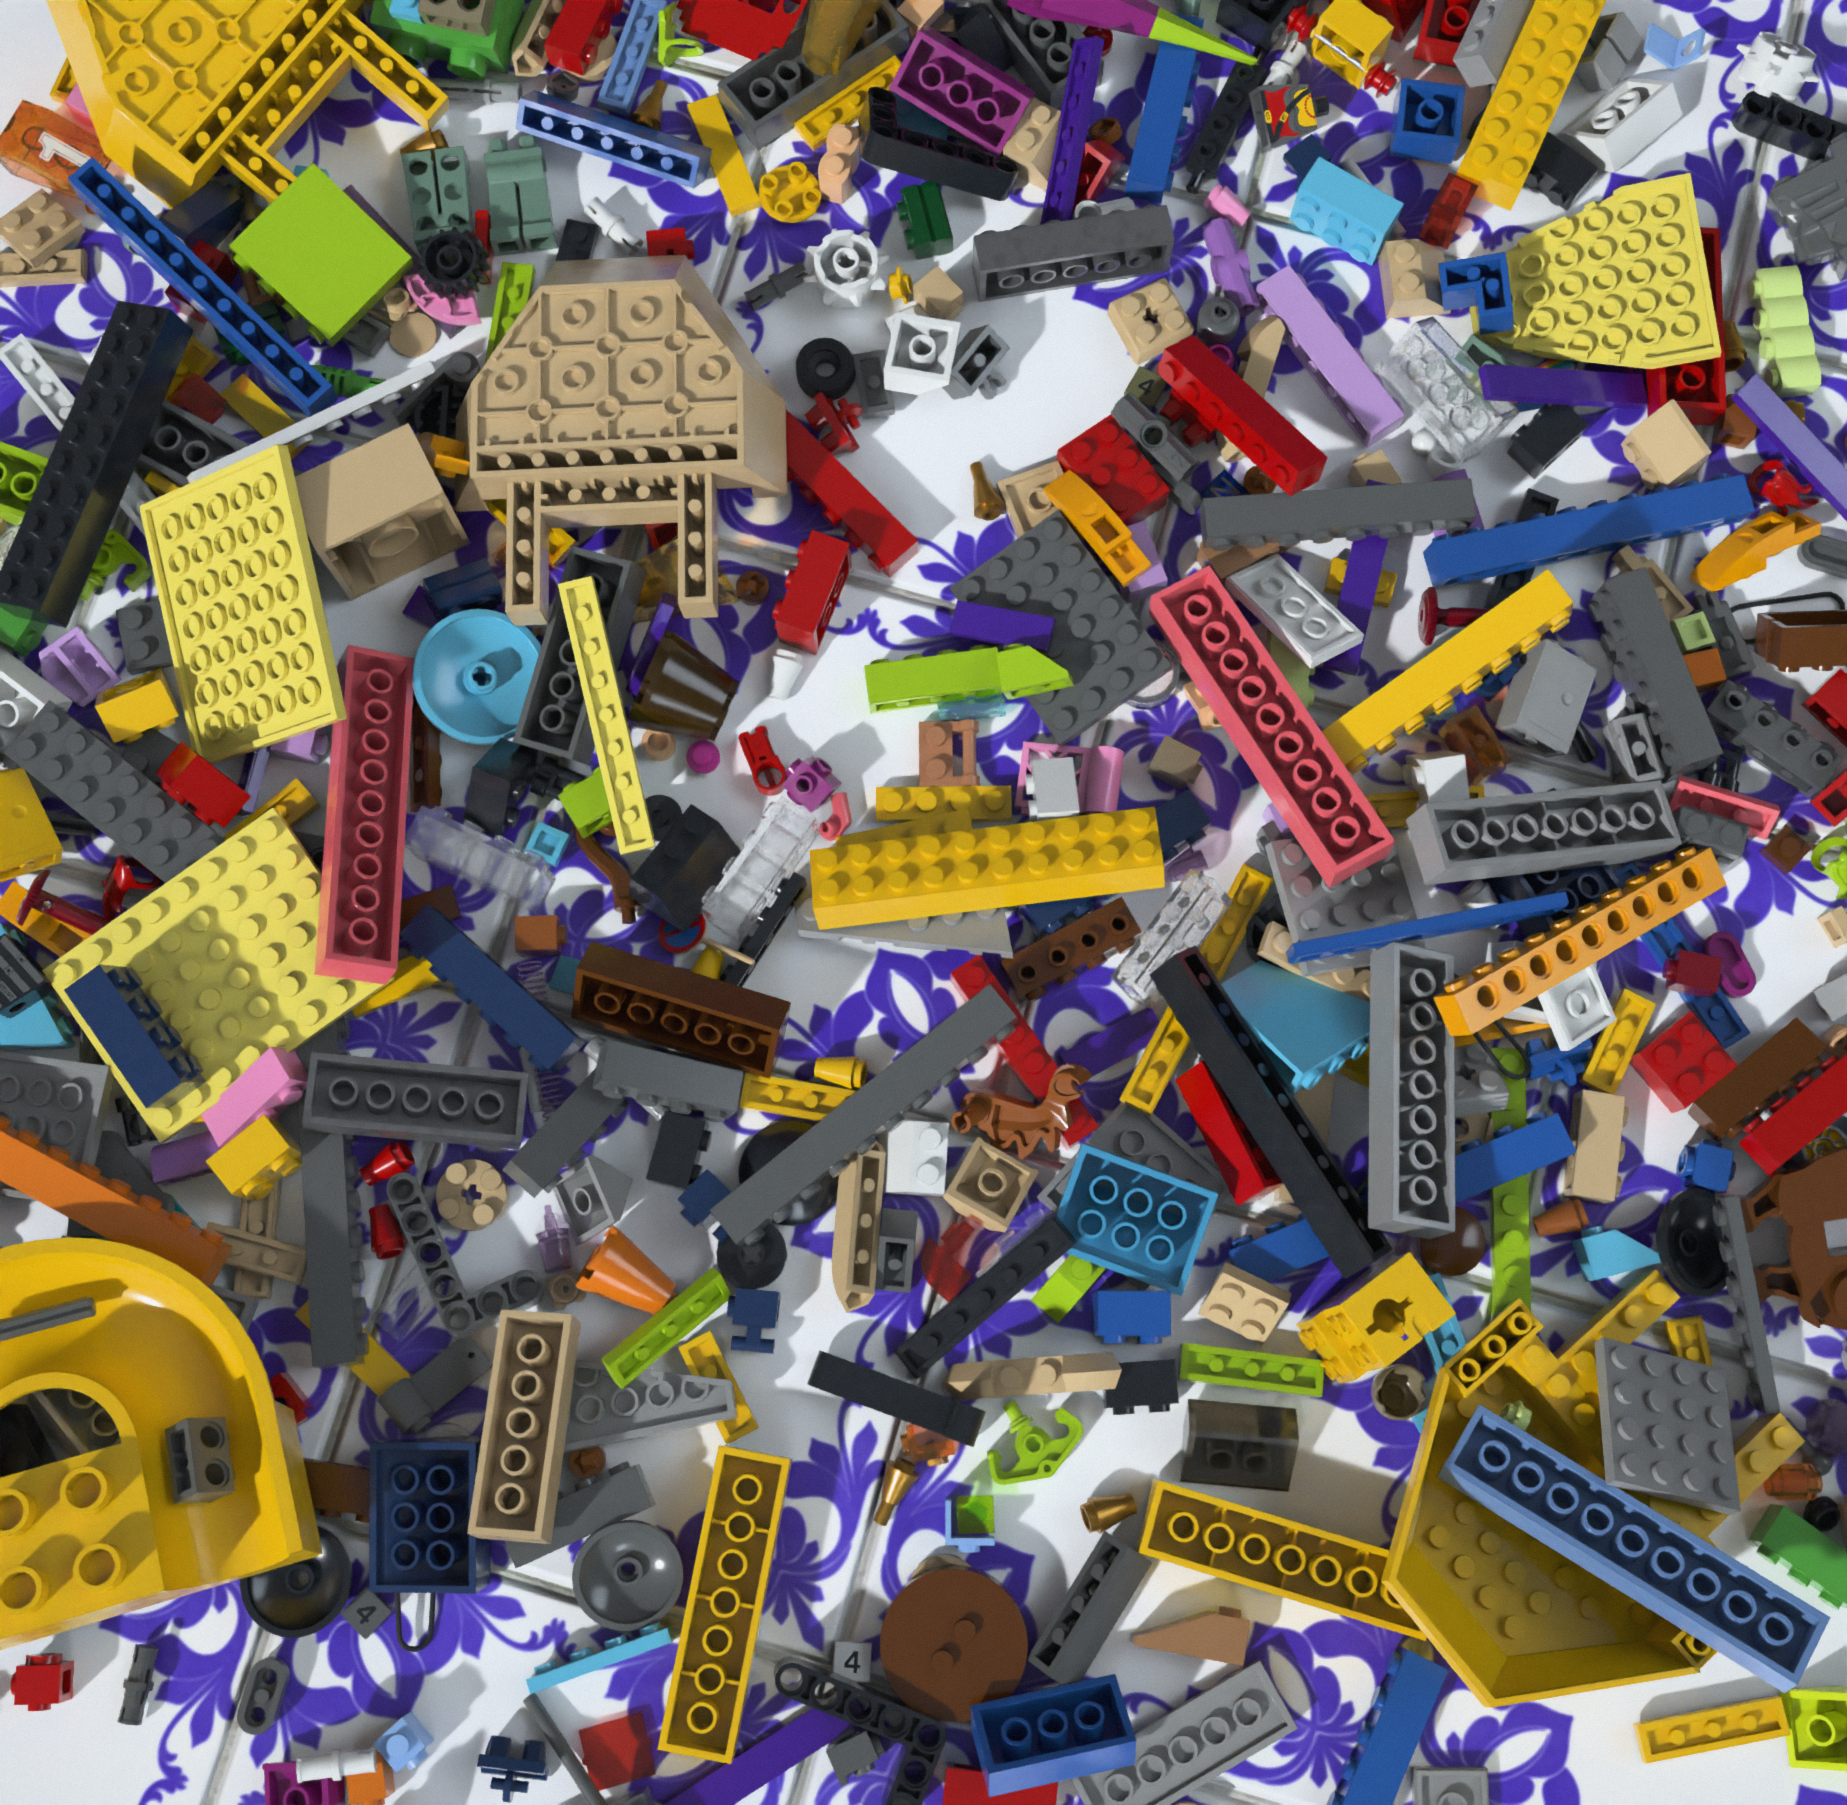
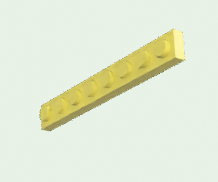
M589 576L560 583L558 588L620 854L624 855L654 848L656 843L594 578Z

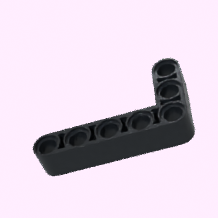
M880 87L869 88L858 119L860 155L866 162L997 201L1008 199L1019 172V167L1015 162L999 155L897 126L895 96L888 90Z
M1755 91L1745 95L1732 116V124L1737 131L1814 162L1824 159L1831 141L1838 135L1847 132L1846 124L1777 97L1763 96Z
M821 1350L818 1352L807 1385L941 1434L944 1437L971 1447L975 1445L986 1414L984 1410Z
M788 1656L779 1660L773 1674L776 1688L780 1694L902 1744L882 1796V1805H891L893 1800L899 1797L908 1799L910 1801L909 1805H922L946 1742V1731L942 1722L935 1717L909 1707L901 1699L798 1657ZM795 1668L800 1671L801 1678L796 1684L786 1685L781 1681V1675L786 1669ZM823 1682H829L835 1686L834 1694L828 1699H820L815 1695L817 1686ZM858 1696H864L869 1699V1706L861 1713H855L849 1708L851 1701ZM893 1710L902 1712L903 1720L899 1725L890 1727L884 1724V1718L887 1713ZM924 1725H935L937 1727V1734L934 1738L925 1741L918 1737L919 1731ZM916 1760L923 1763V1770L919 1775L910 1777L904 1773L905 1767L909 1762Z

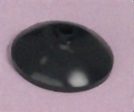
M789 1120L771 1124L759 1131L749 1141L742 1153L738 1171L739 1184L744 1183L814 1125L802 1121ZM829 1175L819 1184L822 1187L820 1191L806 1201L803 1198L799 1199L791 1206L794 1211L777 1225H804L824 1215L837 1200L839 1175L835 1178Z
M1697 1188L1681 1190L1667 1201L1657 1224L1656 1246L1661 1265L1672 1283L1688 1295L1707 1297L1717 1294L1726 1286V1277L1730 1276L1728 1262L1723 1261L1719 1249V1242L1723 1240L1721 1226L1718 1227L1713 1217L1712 1208L1713 1205H1716L1715 1195L1709 1191Z
M317 1525L323 1555L240 1579L241 1597L248 1614L256 1624L271 1634L286 1638H297L316 1633L332 1623L348 1601L353 1578L349 1555L340 1540L321 1526ZM301 1571H305L309 1577L305 1585L298 1581V1575Z

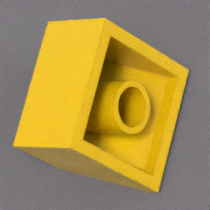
M162 667L98 693L95 708L113 743L123 740L124 744L133 742L143 736L142 731L154 726L156 730L169 727L176 722L174 718L179 716L178 705Z

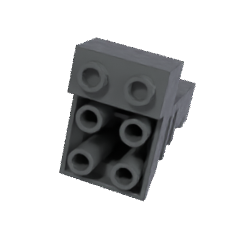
M1847 132L1835 137L1828 147L1825 158L1808 165L1804 169V173L1794 178L1792 175H1788L1773 184L1774 188L1770 190L1765 206L1778 227L1783 225L1787 239L1793 244L1797 263L1813 266L1829 261L1832 270L1836 272L1840 282L1847 279Z

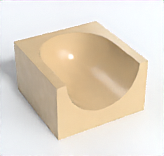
M409 423L295 477L307 534L317 554L351 601L470 544Z

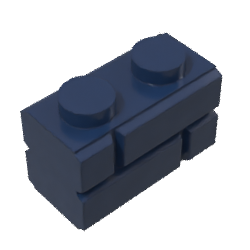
M486 558L422 579L424 599L430 610H432L437 623L460 611L470 609L494 610L499 604H502L501 584Z

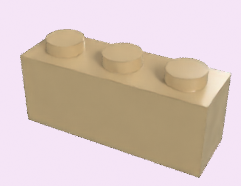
M1584 1089L1573 1095L1569 1137L1576 1153L1568 1156L1566 1159L1562 1197L1579 1198L1583 1201L1606 1204L1615 1201V1197L1619 1196L1622 1180L1621 1176H1617L1618 1164L1622 1162L1625 1154V1142L1621 1141L1622 1127L1627 1125L1629 1109L1625 1106L1626 1096Z

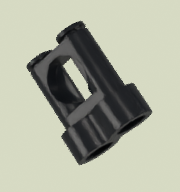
M1720 744L1723 754L1704 768V771L1699 774L1698 781L1738 793L1740 783L1737 781L1743 752L1736 749H1723L1724 747ZM1721 758L1727 759L1724 773L1718 771Z
M545 756L539 772L531 785L530 793L542 798L546 795L560 801L557 795L563 793L564 788L555 785L558 779L572 783L574 781L581 782L588 777L559 765V761Z
M128 1096L115 1099L117 1113L122 1115L127 1143H130L128 1147L143 1144L141 1141L149 1139V1141L158 1140L146 1122L147 1133L141 1136L137 1115L140 1113Z

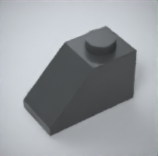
M883 1208L875 1290L911 1292L918 1211Z

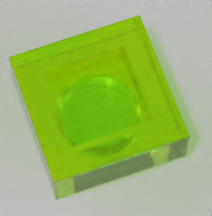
M993 1495L957 1496L958 1534L995 1533Z

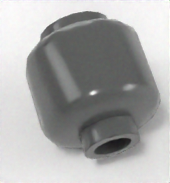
M1215 297L1207 300L1201 306L1196 320V331L1199 338L1210 346L1228 344L1234 339L1239 327L1240 312L1233 301L1225 297Z

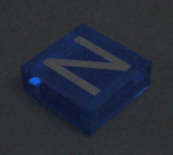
M1224 469L1201 491L1200 495L1203 498L1247 495L1248 491Z

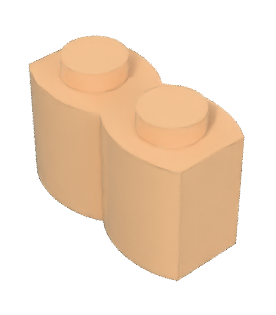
M835 123L827 135V152L821 158L818 166L819 190L822 200L844 204L851 193L852 175L857 170L860 162L859 131L856 127Z

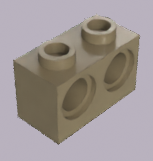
M420 0L418 12L426 24L488 37L497 0H445L442 3H437V0ZM480 1V4L477 8L472 10L468 9V6L472 2Z

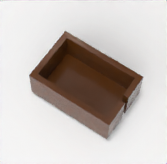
M1847 610L1757 613L1754 652L1764 658L1766 663L1775 665L1782 672H1798L1800 667H1812L1813 670L1832 671L1834 666H1845L1847 668Z

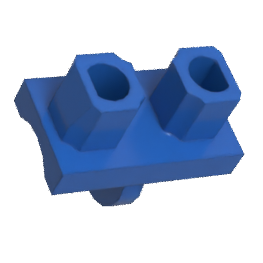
M1543 1038L1527 1041L1524 1049L1530 1061V1072L1527 1075L1529 1080L1532 1081L1548 1075L1551 1082L1561 1079L1566 1087L1576 1085V1074L1585 1071L1583 1063L1588 1061V1049H1591L1593 1044L1588 1038L1570 1051H1560L1559 1046L1549 1050Z

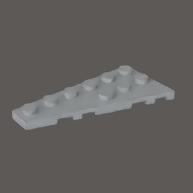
M812 898L794 901L797 930L800 937L840 941L843 938L859 939L865 944H875L876 941L893 943L895 947L947 952L949 949L967 950L969 954L983 955V952L1001 954L1003 958L1014 959L1004 907L819 930L813 911Z

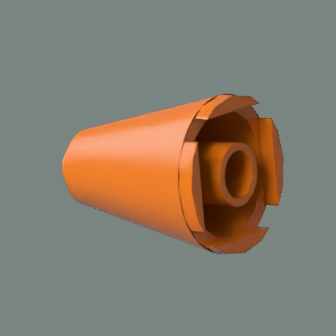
M614 1225L610 1226L605 1232L604 1236L606 1239L603 1244H597L580 1272L579 1280L574 1285V1287L581 1291L652 1314L658 1313L678 1296L674 1292L676 1284Z

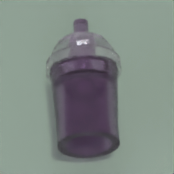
M545 1205V1215H542L537 1220L534 1230V1236L537 1238L542 1257L544 1272L555 1273L565 1271L573 1267L568 1233L570 1227L562 1215L552 1213L551 1205Z

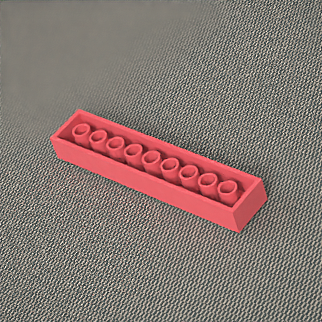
M1210 565L1152 595L1149 607L1151 619L1327 886L1331 888L1389 856L1395 843L1394 838Z
M347 645L337 664V673L348 719L333 723L314 974L386 985L398 967L413 706L412 667L414 658L353 645Z

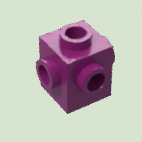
M812 755L803 761L798 758L790 765L785 772L789 777L782 786L788 790L787 795L794 803L800 806L804 805L812 813L827 801L842 782L831 773L832 768L826 761L819 757L815 758Z

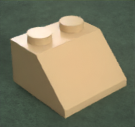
M1034 98L1005 144L1003 157L1012 160L1018 165L1019 172L1017 177L1046 191L1061 111Z
M1420 239L1385 242L1378 263L1386 319L1451 313V310L1443 311L1438 263L1444 262L1443 252Z
M1674 399L1668 401L1631 430L1621 443L1625 458L1635 465L1641 474L1644 485L1650 490L1668 486L1669 490L1689 480L1712 453Z

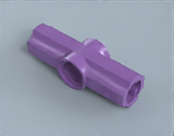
M1222 217L1213 219L1202 227V235L1211 257L1210 267L1214 282L1217 286L1222 287L1225 298L1233 301L1238 307L1240 317L1250 315L1251 312L1258 309L1260 303L1250 279L1251 271L1248 256L1244 249H1239L1229 219H1223Z

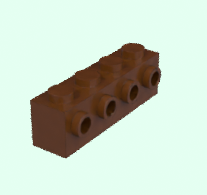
M1121 896L1014 953V959L1005 958L1001 960L1000 969L1018 1002L1020 1003L1028 999L1029 1003H1032L1047 994L1046 988L1056 983L1062 987L1078 977L1076 972L1087 966L1090 971L1102 966L1108 961L1106 956L1118 950L1121 955L1135 948L1138 945L1136 940L1140 938L1142 931Z
M1796 1017L1695 1100L1688 1114L1715 1141L1721 1142L1727 1136L1733 1140L1744 1131L1743 1129L1747 1126L1744 1123L1752 1115L1756 1118L1762 1116L1773 1105L1770 1100L1776 1095L1780 1094L1782 1097L1788 1095L1799 1084L1796 1080L1804 1072L1809 1076L1817 1071L1825 1062L1821 1057L1828 1046Z

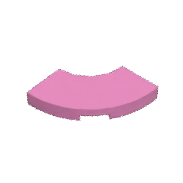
M418 273L403 276L411 297L428 315L453 325L468 326L482 324L473 290L468 291V299L466 300L461 294H457L454 302L449 299L447 294L443 299H440L434 291L430 292L424 284L425 281L422 280Z

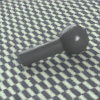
M1786 1417V1420L1805 1440L1797 1449L1802 1455V1465L1805 1471L1816 1477L1828 1474L1833 1464L1830 1454L1822 1448L1813 1447L1795 1424Z

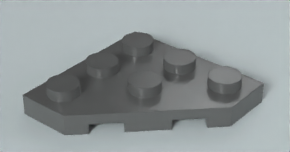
M102 1131L95 1166L101 1170L99 1175L109 1180L116 1178L128 1183L132 1187L131 1192L140 1197L148 1195L159 1200L162 1203L160 1208L172 1214L175 1210V1202L153 1182L152 1174L138 1157L132 1155L124 1145L125 1141L114 1131ZM68 1218V1237L105 1238Z

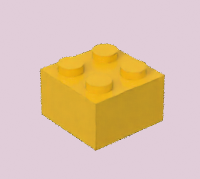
M263 1114L208 1158L206 1163L232 1195L250 1202L254 1199L258 1201L266 1197L274 1189L272 1184L282 1176L285 1178L289 1177L301 1168V1147L281 1123Z

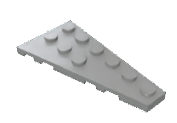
M578 1360L575 1366L564 1453L738 1418L733 1382L725 1379L644 1370L621 1389L614 1383L603 1363Z

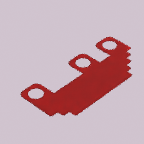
M679 0L676 7L682 10L679 20L684 21V25L681 28L682 32L755 61L761 52L768 54L772 47L782 48L808 0H801L799 8L790 14L785 13L783 10L785 0H779L773 13L738 0Z

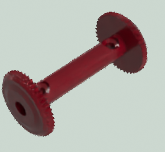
M1428 587L1422 593L1419 605V638L1425 646H1431L1437 625L1442 624L1447 627L1466 628L1491 609L1463 607L1441 609L1438 607L1435 587ZM1546 632L1541 635L1540 640L1545 637Z
M48 869L40 871L39 875L35 877L18 909L16 917L18 925L23 926L31 908L90 935H93L111 922L102 916L42 890L51 872ZM44 901L51 902V906H46Z

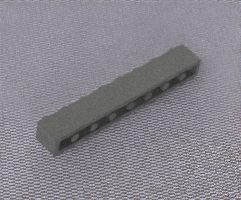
M1471 478L1300 491L1292 496H1289L1286 492L1203 498L1199 509L1203 548H1212L1214 551H1225L1239 545H1246L1247 548L1255 549L1265 546L1266 543L1292 546L1305 540H1313V543L1322 544L1332 541L1333 538L1345 537L1348 541H1358L1369 535H1379L1380 538L1388 539L1397 537L1400 533L1413 532L1414 536H1425L1438 530H1446L1447 533L1454 534L1465 531L1476 518Z

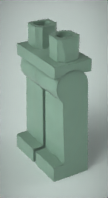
M534 135L521 136L519 138L520 149L508 150L506 140H490L488 153H483L484 163L487 166L489 189L490 242L496 256L525 253L524 239L529 252L558 249L545 173L547 171L546 161L541 146H538ZM518 190H520V199H521L523 225H522V221H521V212H520V203H519ZM548 237V238H547L546 240H544V241H536V240H534V239H536V238ZM516 241V242H515L514 244H512V245H504V244H502L503 242Z
M464 146L435 149L436 163L430 150L401 154L415 231L413 232V238L420 256L423 253L420 250L421 246H426L429 241L428 237L430 235L434 237L439 234L441 229L451 231L453 227H456L460 233L467 229L474 237L469 181L470 163ZM448 157H455L458 159L456 161L444 162V160ZM418 161H422L427 164L412 167V164Z

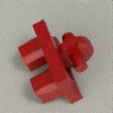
M1173 388L1170 391L1168 401L1160 410L1159 415L1171 421L1170 427L1180 419L1188 425L1181 431L1180 436L1190 448L1197 446L1203 441L1209 444L1215 439L1214 433L1217 428Z
M822 392L814 396L813 398L817 404L805 414L806 419L816 431H819L827 424L832 428L830 433L820 439L821 444L833 456L845 449L852 453L859 449L860 446L847 424L851 426L852 430H856L861 426L857 419L863 411L860 404L857 402L848 404L845 398H841L837 401L841 409L838 410L833 400L826 399Z

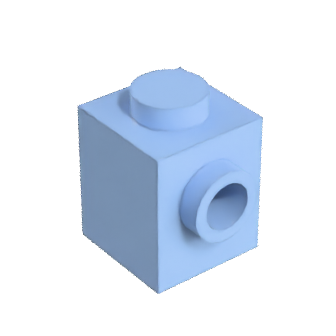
M411 1711L400 1718L373 1745L397 1773L406 1766L411 1771L428 1756L425 1749L434 1741V1738Z

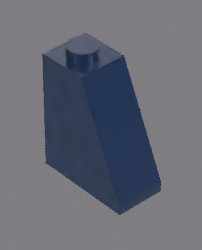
M214 179L161 216L159 221L191 251L199 240L217 248L239 223L240 213L244 207L242 202L243 196L232 185L227 184L224 186Z

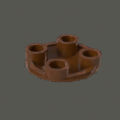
M1456 1206L1455 1232L1433 1239L1415 1237V1253L1418 1258L1423 1260L1424 1264L1436 1273L1447 1276L1463 1275L1475 1268L1484 1255L1486 1245L1484 1230L1477 1218L1466 1209Z

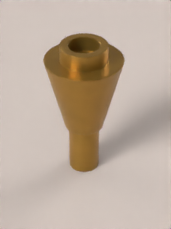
M656 80L651 94L632 113L630 117L631 122L660 131L662 99L668 87L665 81Z
M979 461L974 462L970 465L974 480V516L986 521L996 519L1000 516L1006 505L989 479L986 478L982 463Z
M896 1457L895 1461L887 1460L881 1494L882 1500L873 1519L876 1523L883 1526L887 1525L895 1505H898L919 1478V1473L915 1471L916 1465L911 1461L901 1457Z

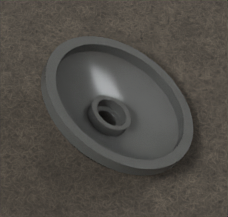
M638 1520L612 1522L592 1533L580 1547L572 1571L573 1591L581 1609L594 1622L617 1631L639 1630L661 1620L675 1605L683 1584V1563L675 1543L658 1527ZM626 1562H631L635 1565V1568L627 1572L622 1569V1565Z

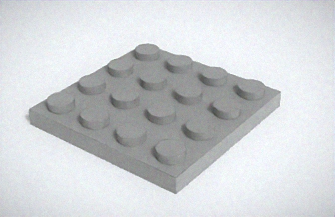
M1296 838L1271 841L1265 845L1293 943L1418 920L1395 843L1389 856L1331 888L1327 886ZM1424 939L1403 943L1426 949ZM1380 948L1298 964L1302 977L1370 966V953Z
M0 1051V1115L11 1121L9 1126L18 1131L25 1129L40 1136V1143L48 1147L54 1145L71 1153L69 1158L79 1164L87 1162L95 1166L114 1075L110 1071V1066ZM0 1181V1195L35 1200Z
M1121 1102L1085 1142L1215 1190L1218 1193V1197L1212 1214L1230 1195L1222 1174L1154 1113L1149 1117ZM1078 1151L1036 1197L1055 1215ZM1121 1274L1139 1291H1146L1150 1284Z
M1604 1337L1595 1341L1606 1485L1728 1515L1740 1512L1725 1370Z

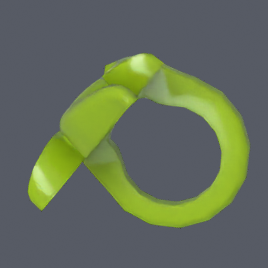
M675 1L664 7L663 10L658 11V61L664 67H669L679 57H698L704 53L703 44L687 38L674 39L675 29L677 28L676 23H672V16L676 9ZM674 45L695 46V48L683 49L674 47Z
M1834 836L1825 839L1814 848L1811 854V863L1815 870L1828 876L1839 887L1836 898L1843 900L1847 898V839ZM1836 846L1845 848L1837 860L1830 861L1826 867L1821 864L1822 855L1828 849Z

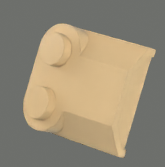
M978 1136L943 1198L952 1209L984 1228L1005 1233L1039 1170L1032 1169L982 1141V1138Z

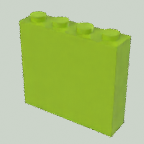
M314 163L310 164L229 245L232 253L235 255L232 261L244 273L253 272L259 278L256 282L258 286L270 297L276 294L284 302L281 307L295 321L301 318L309 326L306 331L319 344L325 341L331 347L413 267L412 257Z

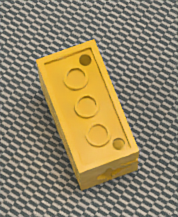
M1408 1252L1372 1266L1296 1325L1301 1331L1298 1333V1336L1302 1343L1310 1351L1315 1350L1323 1360L1320 1365L1322 1368L1324 1367V1373L1332 1381L1336 1379L1339 1383L1357 1380L1367 1371L1389 1366L1423 1340L1422 1337L1436 1330L1453 1317L1456 1312L1413 1255ZM1406 1334L1408 1338L1403 1341L1401 1337Z

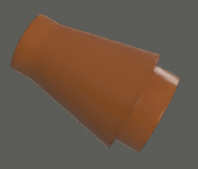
M1567 1198L1540 1215L1532 1217V1222L1539 1238L1546 1235L1582 1231L1581 1227L1589 1225L1586 1212L1579 1198L1574 1200Z

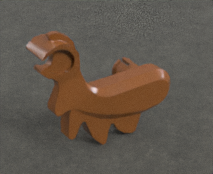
M1074 1063L1063 1064L1055 1071L1050 1080L1048 1094L1041 1104L1031 1103L985 1088L974 1089L962 1099L961 1110L952 1115L951 1125L956 1131L961 1128L960 1133H966L972 1127L986 1131L990 1145L998 1150H1004L1016 1141L1018 1155L1021 1160L1037 1149L1042 1139L1045 1140L1048 1151L1054 1152L1060 1147L1061 1130L1066 1131L1073 1125L1068 1107L1070 1100H1075L1086 1092L1084 1089H1077L1074 1081L1081 1086L1092 1075L1086 1068Z

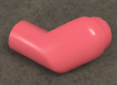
M846 792L835 793L830 796L833 814L826 822H822L819 826V833L826 840H836L835 837L842 836L851 825L852 818Z

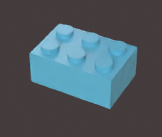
M1318 157L1299 186L1289 220L1294 222L1301 230L1310 231L1321 237L1328 245L1337 246L1348 252L1355 260L1372 266L1381 253L1385 242L1390 239L1404 203L1325 159Z

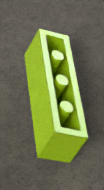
M977 645L971 647L970 651L964 652L947 649L939 651L935 656L923 657L921 654H911L899 661L890 662L889 659L884 658L871 661L870 665H864L870 714L1002 696L1003 692L996 658L998 647L989 648L988 645Z

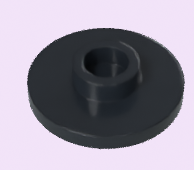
M653 795L645 800L655 842H660L681 817L682 810L679 804L671 797Z

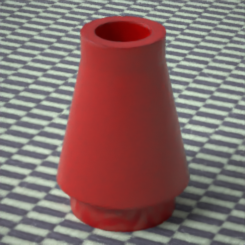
M402 1140L396 1143L390 1142L368 1164L360 1168V1175L364 1182L371 1187L378 1182L390 1179L397 1173L409 1172L410 1167L415 1164V1158L410 1148Z
M380 1204L370 1208L368 1212L370 1216L371 1252L376 1253V1257L379 1260L394 1258L404 1253L406 1239L391 1213L390 1206L388 1204Z

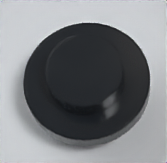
M1821 1496L1807 1503L1803 1519L1820 1532H1827L1838 1524L1840 1511L1838 1510L1837 1503L1832 1498Z

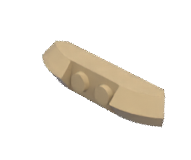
M567 0L531 1L512 45V60L516 76L537 77L545 68L548 57L544 43Z
M1272 315L1261 320L1247 333L1237 351V354L1242 358L1237 375L1262 398L1265 397L1286 329L1280 318ZM1216 429L1217 443L1224 461L1236 463L1244 459L1246 455Z
M877 1143L864 1155H860L857 1152L847 1160L850 1164L849 1167L839 1175L832 1249V1278L836 1294L846 1313L868 1305L875 1295L886 1152L880 1143Z
M1113 1352L952 1364L942 1384L955 1400L1106 1390L1116 1388L1122 1368Z

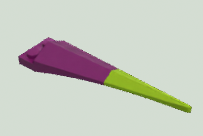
M1008 0L1006 4L1035 18L1087 25L1143 36L1200 50L1248 65H1255L1258 61L1256 57L1148 0Z

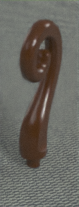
M613 822L599 829L605 835L616 837ZM573 823L575 839L582 852L611 884L614 911L622 913L623 924L636 923L635 912L642 909V904L629 896L631 872L597 842L593 834L583 839Z

